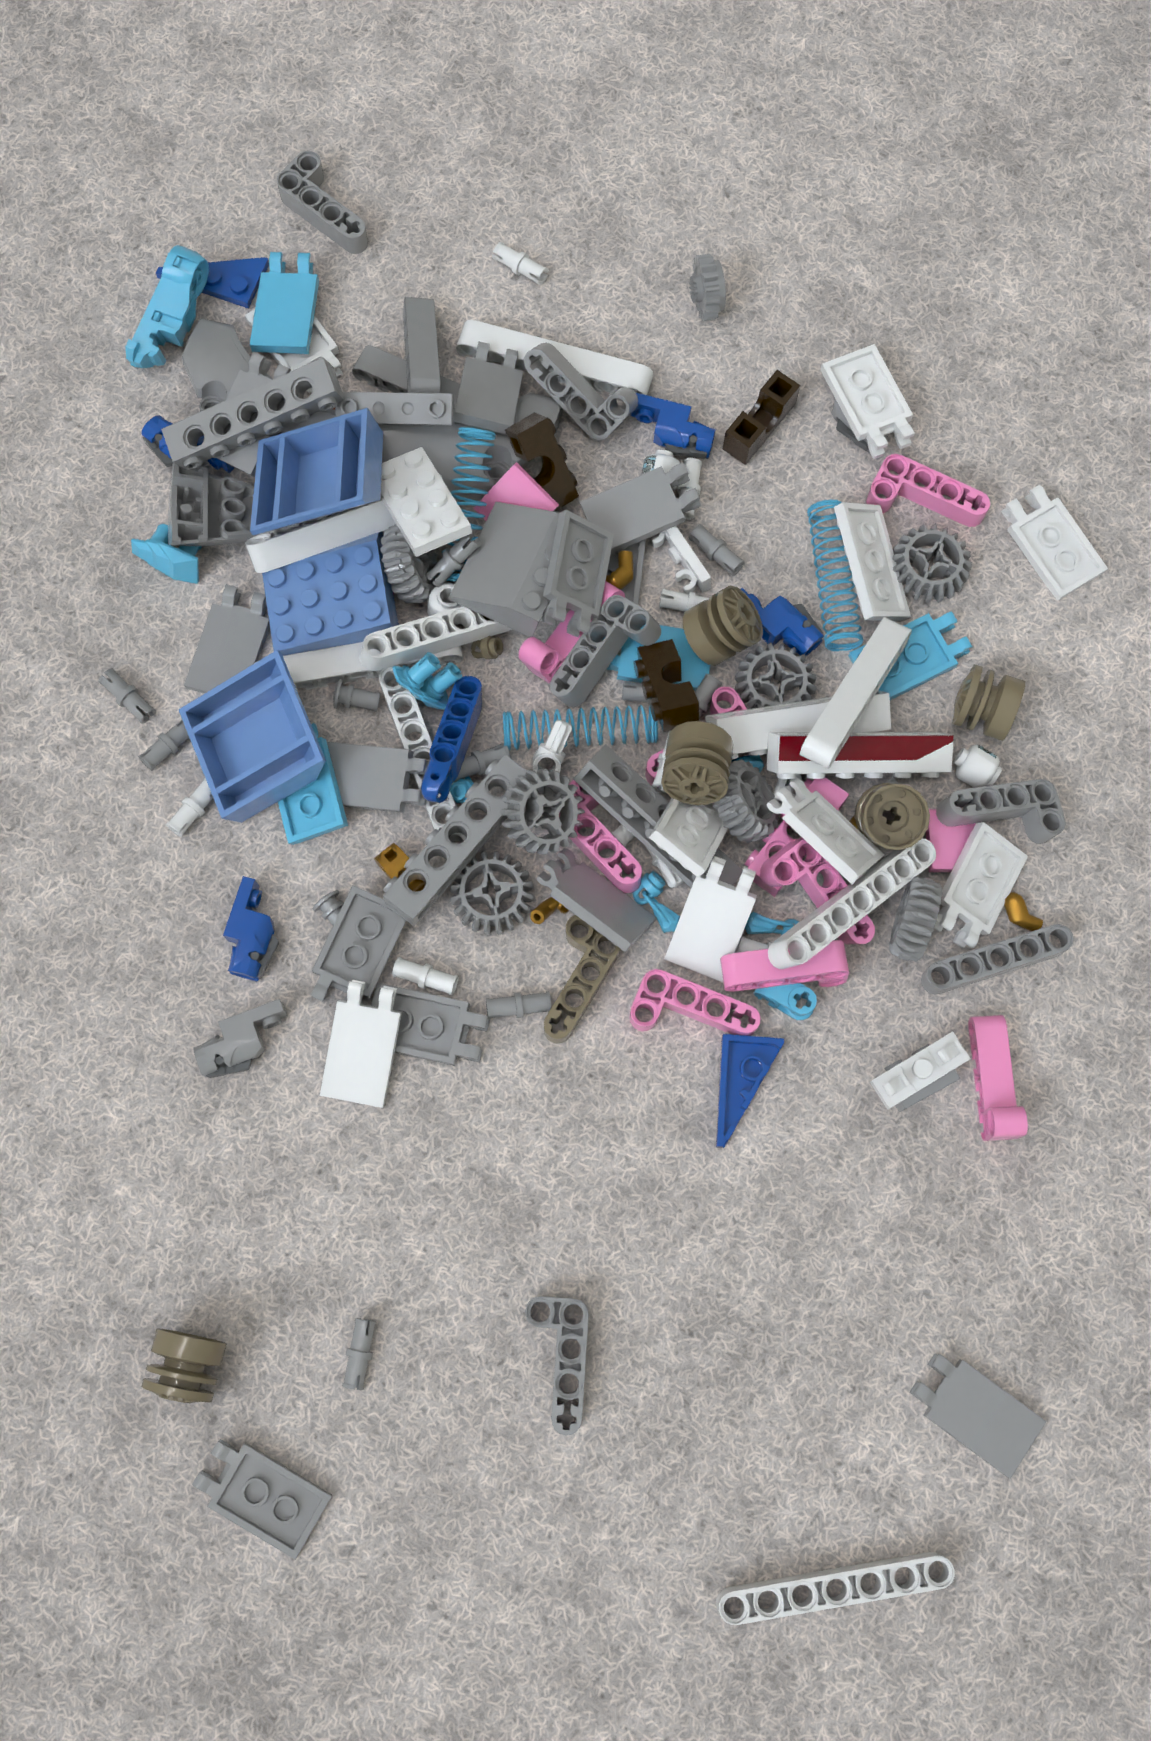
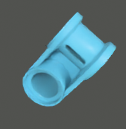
M801 983L759 988L754 991V995L758 999L764 998L769 1001V1006L779 1009L796 1020L809 1018L817 1003L815 993ZM801 998L806 999L805 1006L801 1009L796 1007L797 1001L801 1000Z

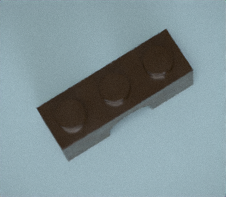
M776 370L760 389L758 399L750 412L747 414L742 411L727 429L722 449L746 465L794 407L801 385L779 370Z
M534 412L505 429L517 457L529 462L541 456V471L533 479L559 504L553 512L579 497L576 489L578 485L574 474L568 470L565 462L567 455L562 446L557 443L554 436L556 428L550 418Z
M673 639L637 647L638 660L633 662L635 674L638 679H643L642 690L646 700H651L650 709L653 720L660 722L663 733L671 731L677 725L685 722L699 721V701L691 682L674 684L682 681L681 658Z

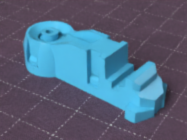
M176 245L168 253L163 265L162 277L132 340L128 339L125 346L126 359L130 362V365L137 368L165 365L167 360L158 345L164 346L166 342L181 347L183 346L186 333L190 331L196 318L197 297L202 293L209 274L208 261L198 252L181 245Z

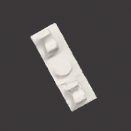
M677 526L660 532L659 536L652 540V545L654 548L660 547L666 538L670 544L668 553L676 565L681 563L684 569L676 573V581L679 582L685 578L691 581L690 584L684 587V593L694 592L697 585L702 593L711 588V576Z
M952 1031L873 1079L870 1083L888 1110L971 1058Z

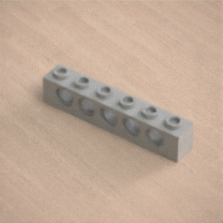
M322 357L161 430L172 462L185 470H193L202 466L203 462L208 459L226 456L231 449L253 444L256 438L266 434L273 435L279 433L288 424L304 422L313 413L331 410L337 406V403L345 400L334 367ZM312 388L311 395L308 398L304 399L303 397L306 390ZM285 400L284 407L277 411L279 402ZM258 412L256 420L250 423L251 416ZM231 423L229 432L224 434V428ZM204 435L203 443L197 446L198 439Z
M605 744L573 780L692 888L696 876L685 869L665 850L660 849L649 838L669 802ZM718 848L714 856L726 860L719 880L733 886L743 870ZM711 862L707 870L703 873L704 875H707Z
M506 754L500 761L495 759L486 769L485 775L487 776L480 784L475 782L466 792L465 798L467 799L460 807L456 805L449 811L445 817L446 824L439 831L435 829L430 833L424 843L427 846L421 853L417 854L415 852L411 855L404 865L406 870L399 878L394 876L387 883L383 890L385 892L383 895L385 904L415 927L508 818L507 815L500 813L502 809H507L508 803H504L502 798L504 796L511 797L512 794L507 787L510 785L517 786L515 778L518 776L526 778L527 770ZM499 786L504 788L506 793L496 797L489 791L491 788ZM480 809L486 813V816L481 820H474L469 814L473 810ZM454 833H462L466 836V840L460 844H455L449 840V837ZM434 856H441L446 860V863L436 868L431 866L429 861ZM416 879L422 880L426 884L424 889L418 892L412 891L408 887L410 882Z

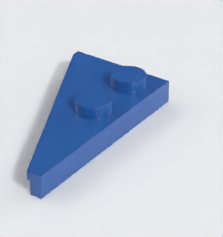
M268 258L208 262L209 274L202 293L249 309L259 288L261 272H266L269 266ZM158 267L156 271L158 279L162 277L163 267Z
M722 1035L716 1148H724L782 1048L784 1038Z

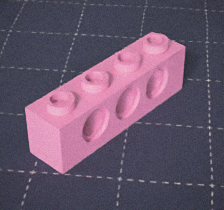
M826 777L824 779H814L813 781L808 778L804 782L806 788L811 793L817 791L838 811L849 796V793ZM784 820L778 828L774 829L773 833L762 839L766 843L762 850L759 852L755 849L745 862L748 869L756 871L753 882L774 897L783 886L770 887L766 885L760 877L761 866L769 859V853L778 852L788 843L803 839L802 837L799 839L791 838L787 834V829L792 827ZM801 846L799 856L803 860L806 856V851ZM777 865L775 869L778 879H781L783 876V870L780 865Z

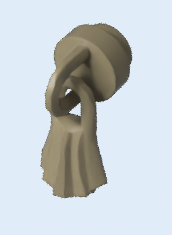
M483 616L484 619L490 621V618ZM495 635L474 641L471 645V653L478 659H496L503 652V642ZM476 646L479 647L481 652L475 651Z

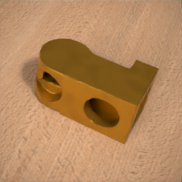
M392 843L374 858L375 862L390 880L394 876L399 878L406 870L404 865L409 859L395 843ZM416 879L410 882L408 887L410 890L418 892L423 890L426 884L424 881Z

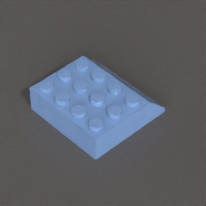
M368 408L259 440L250 526L252 535L274 531L380 500L383 431Z
M383 531L262 573L274 651L279 650L282 656L359 643L363 642L365 637L373 632L399 625L392 585L387 582L388 576L384 572V563L381 561L383 554L380 548L383 546L381 542L382 537H384Z
M279 650L274 651L179 709L222 819L240 823L244 822L315 781L326 762L282 653Z

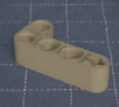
M577 915L570 917L567 921L565 934L568 943L583 952L584 955L544 1020V1034L550 1042L555 1044L563 1043L570 1038L619 957L621 950L614 944L615 950L609 954L602 953L598 945L603 941H611ZM582 925L587 928L588 934L578 938L571 933V929L574 926ZM593 967L598 970L599 976L595 980H587L581 973L585 968ZM570 994H578L582 997L583 1003L578 1007H570L565 999ZM563 1011L567 1015L563 1023L565 1031L559 1030L555 1034L552 1032L551 1023L558 1024L562 1018Z

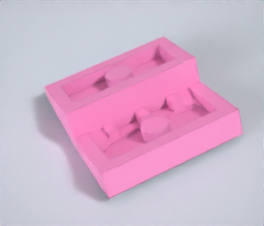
M516 462L488 491V494L480 500V502H484L487 505L475 506L473 509L477 513L483 514L485 516L483 519L487 521L495 502L554 511L559 504Z
M929 809L930 819L928 829L925 832L926 839L934 845L936 850V858L929 866V872H951L976 823L953 827L946 826L938 820L936 809Z

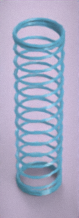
M460 427L458 428V435L472 442H460L456 444V447L471 454H458L454 458L458 462L470 466H456L453 468V471L469 478H455L451 482L458 487L468 490H453L450 493L457 499L467 501L457 502L458 505L486 506L487 504L484 502L464 498L453 493L488 494L487 491L465 486L454 481H490L486 478L456 470H491V467L470 463L458 457L493 458L492 455L471 451L459 445L495 446L494 443L476 439L495 440L496 434L483 429ZM461 509L463 513H467L464 514L465 517H485L483 514ZM470 523L471 529H474V530H482V529H483L482 526H479V525H475V524H471V523ZM450 542L448 545L454 546L455 543ZM453 573L446 581H457L460 574Z
M832 499L812 504L807 509V516L809 517L808 522L812 526L810 534L813 536L811 544L815 547L812 553L816 557L814 565L818 568L815 572L816 577L819 579L817 581V587L820 589L818 597L822 600L820 608L824 611L821 614V619L825 622L822 629L827 633L824 636V644L831 651H847L859 647L864 640L863 636L857 633L862 627L858 624H851L860 619L858 614L850 613L859 607L858 604L850 602L857 597L855 592L849 591L855 587L853 581L848 580L852 578V572L847 570L850 565L838 569L822 568L831 563L849 561L845 559L847 558L846 555L832 559L821 557L830 552L844 551V545L834 548L819 547L829 541L843 539L842 535L829 538L818 536L823 532L839 529L838 525L832 527L816 526L825 520L837 519L836 513L826 516L815 515L822 510L834 508L842 503ZM825 505H831V506H826V507L820 508V509L816 510L815 512H813V513L811 514V511L814 510V509H816V508H818V507L825 506ZM811 519H813V520H815V521H817V522L813 524V523L811 522ZM814 527L817 529H824L816 533L815 535L813 533ZM815 538L821 539V540L827 539V540H824V541L820 542V543L817 544V545H815V543H814V539H815ZM817 548L820 550H828L821 553L818 556L815 553ZM818 559L824 561L831 560L829 562L822 564L820 567L817 565ZM819 570L832 571L822 577L818 575ZM835 573H851L849 577L843 579H824ZM821 580H822V581H825V582H829V581H832V582H833V583H830V584L826 585V586L823 587V588H821V586H820V581H821ZM841 583L853 584V586L842 590L831 591L826 589ZM822 591L829 593L837 592L824 599L821 596ZM842 594L854 595V597L842 601L827 600ZM824 602L839 603L830 606L826 610L822 607ZM843 605L856 606L855 608L848 611H829L830 609ZM825 613L840 614L828 620L824 618ZM857 616L855 620L847 622H830L839 617ZM827 623L832 625H841L831 629L830 631H827L825 629ZM859 627V629L852 632L833 633V631L841 628ZM841 638L860 639L857 642L848 644L831 643Z
M628 705L625 711L624 727L621 711L616 706L613 713V735L609 712L604 707L601 714V736L597 712L592 707L589 716V737L585 713L580 708L577 718V738L572 711L568 708L566 712L565 722L568 723L570 714L576 747L579 745L581 714L587 746L591 745L590 734L593 713L598 743L600 746L603 744L602 730L605 712L612 746L615 742L614 728L617 712L624 745L627 739L628 711H630L635 744L638 743L640 710H642L647 743L649 744L650 741L651 743H657L658 721L653 720L650 706L648 725L644 707L640 705L637 710L635 726L633 710ZM556 709L554 713V723L557 720V715L558 720H561L560 711L558 709ZM534 710L531 711L529 741L524 713L522 711L519 712L517 742L512 714L510 711L503 712L504 745L508 747L509 751L511 749L510 724L514 747L516 750L519 749L521 718L527 748L530 749L532 745L533 717L538 746L540 743H544L545 716L548 734L551 732L547 710H544L542 715L541 740L536 712Z

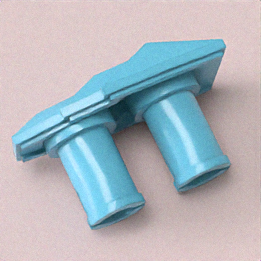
M166 524L158 525L154 534L146 541L132 538L133 554L145 560L149 565L173 580L198 584L199 566L198 557L195 555L202 546H179L176 548L169 545L168 525Z
M427 652L412 667L405 665L403 667H392L396 681L400 686L410 691L416 699L422 701L427 707L445 710L449 700L446 690L462 678L460 669L451 662L447 663L435 676H432L436 670L441 668V664H439V659L430 652Z

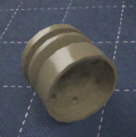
M731 585L710 596L709 600H704L688 609L683 616V630L692 650L702 661L712 666L724 662L736 655V652H741L761 641L763 635L762 622L755 605L745 592Z
M974 664L969 674L962 681L957 693L952 724L961 727L966 716L969 715L967 722L968 730L972 731L981 719L984 720L983 735L1004 741L1020 707L1025 689V681L1004 675L999 684L995 686L993 685L994 670L988 669L983 680L980 681L983 667Z
M702 721L685 722L672 729L667 740L666 759L661 779L664 791L671 798L691 805H708L722 799L726 795L729 786V767L732 761L734 746L731 736L723 728L713 723Z
M885 782L873 785L862 793L856 803L854 818L857 829L874 845L885 849L902 850L912 847L922 839L929 826L930 812L926 800L919 791L909 785ZM891 809V813L895 814L894 819L887 820L886 817L882 816L884 810L890 811Z
M157 1328L151 1351L165 1357L164 1363L147 1364L146 1370L159 1374L160 1378L159 1380L143 1378L141 1387L161 1398L182 1403L212 1402L214 1393L201 1389L200 1384H217L218 1379L204 1373L205 1366H221L227 1343L188 1333Z

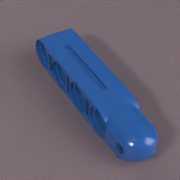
M463 676L453 686L430 748V761L422 780L421 792L424 799L436 803L445 801L453 781L457 779L482 710V684L476 677Z

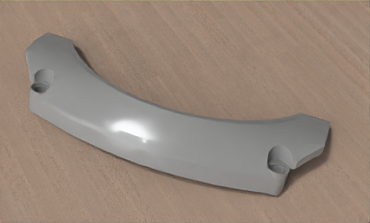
M204 318L198 321L182 354L183 365L198 398H202L199 405L200 412L226 400L240 369L248 373L251 358L239 341L233 325ZM267 373L265 374L266 377L273 380ZM528 393L518 398L514 424L535 412L550 418L557 433L560 425L559 416L562 417L563 408L552 397ZM331 409L313 413L304 422L291 423L284 426L282 431L276 435L334 418L335 410ZM453 422V425L378 424L383 431L382 463L422 447L437 472L442 475L443 481L450 492L453 490H468L458 487L451 482L455 478H469L453 471V468L456 466H470L458 462L454 458L458 454H471L456 447V444L460 442H472L461 438L458 435V428H482ZM494 432L496 434L495 440H476L494 443L495 446L459 445L471 451L492 455V459L458 457L470 463L491 467V470L456 469L457 471L486 478L490 481L454 482L488 492L516 462L522 466L527 461L515 455L506 434ZM453 493L455 495L476 501H480L486 495L476 493Z

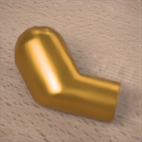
M631 551L619 552L618 568L611 575H606V582L620 590L633 579V552Z
M1010 892L1005 898L1004 904L1009 921L1031 932L1041 929L1043 920L1029 914L1025 900L1020 894Z
M550 897L532 910L530 918L535 924H542L557 909L563 914L568 913L569 909L553 897Z

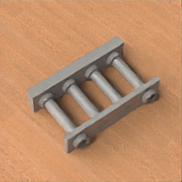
M342 392L345 400L337 403L335 407V417L368 408L378 424L453 425L457 398H453L454 394Z

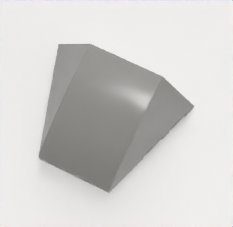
M172 463L168 510V544L179 546L228 545L246 542L248 539L257 536L252 535L250 532L254 486L230 476L220 478L208 473V468L200 466L199 469L185 470Z

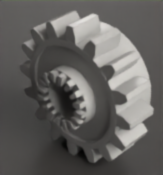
M711 254L696 255L692 265L694 273L689 279V288L693 290L690 291L693 303H697V311H699V318L702 321L714 320L718 318V312L724 311L726 304V287L722 265L719 260H714Z

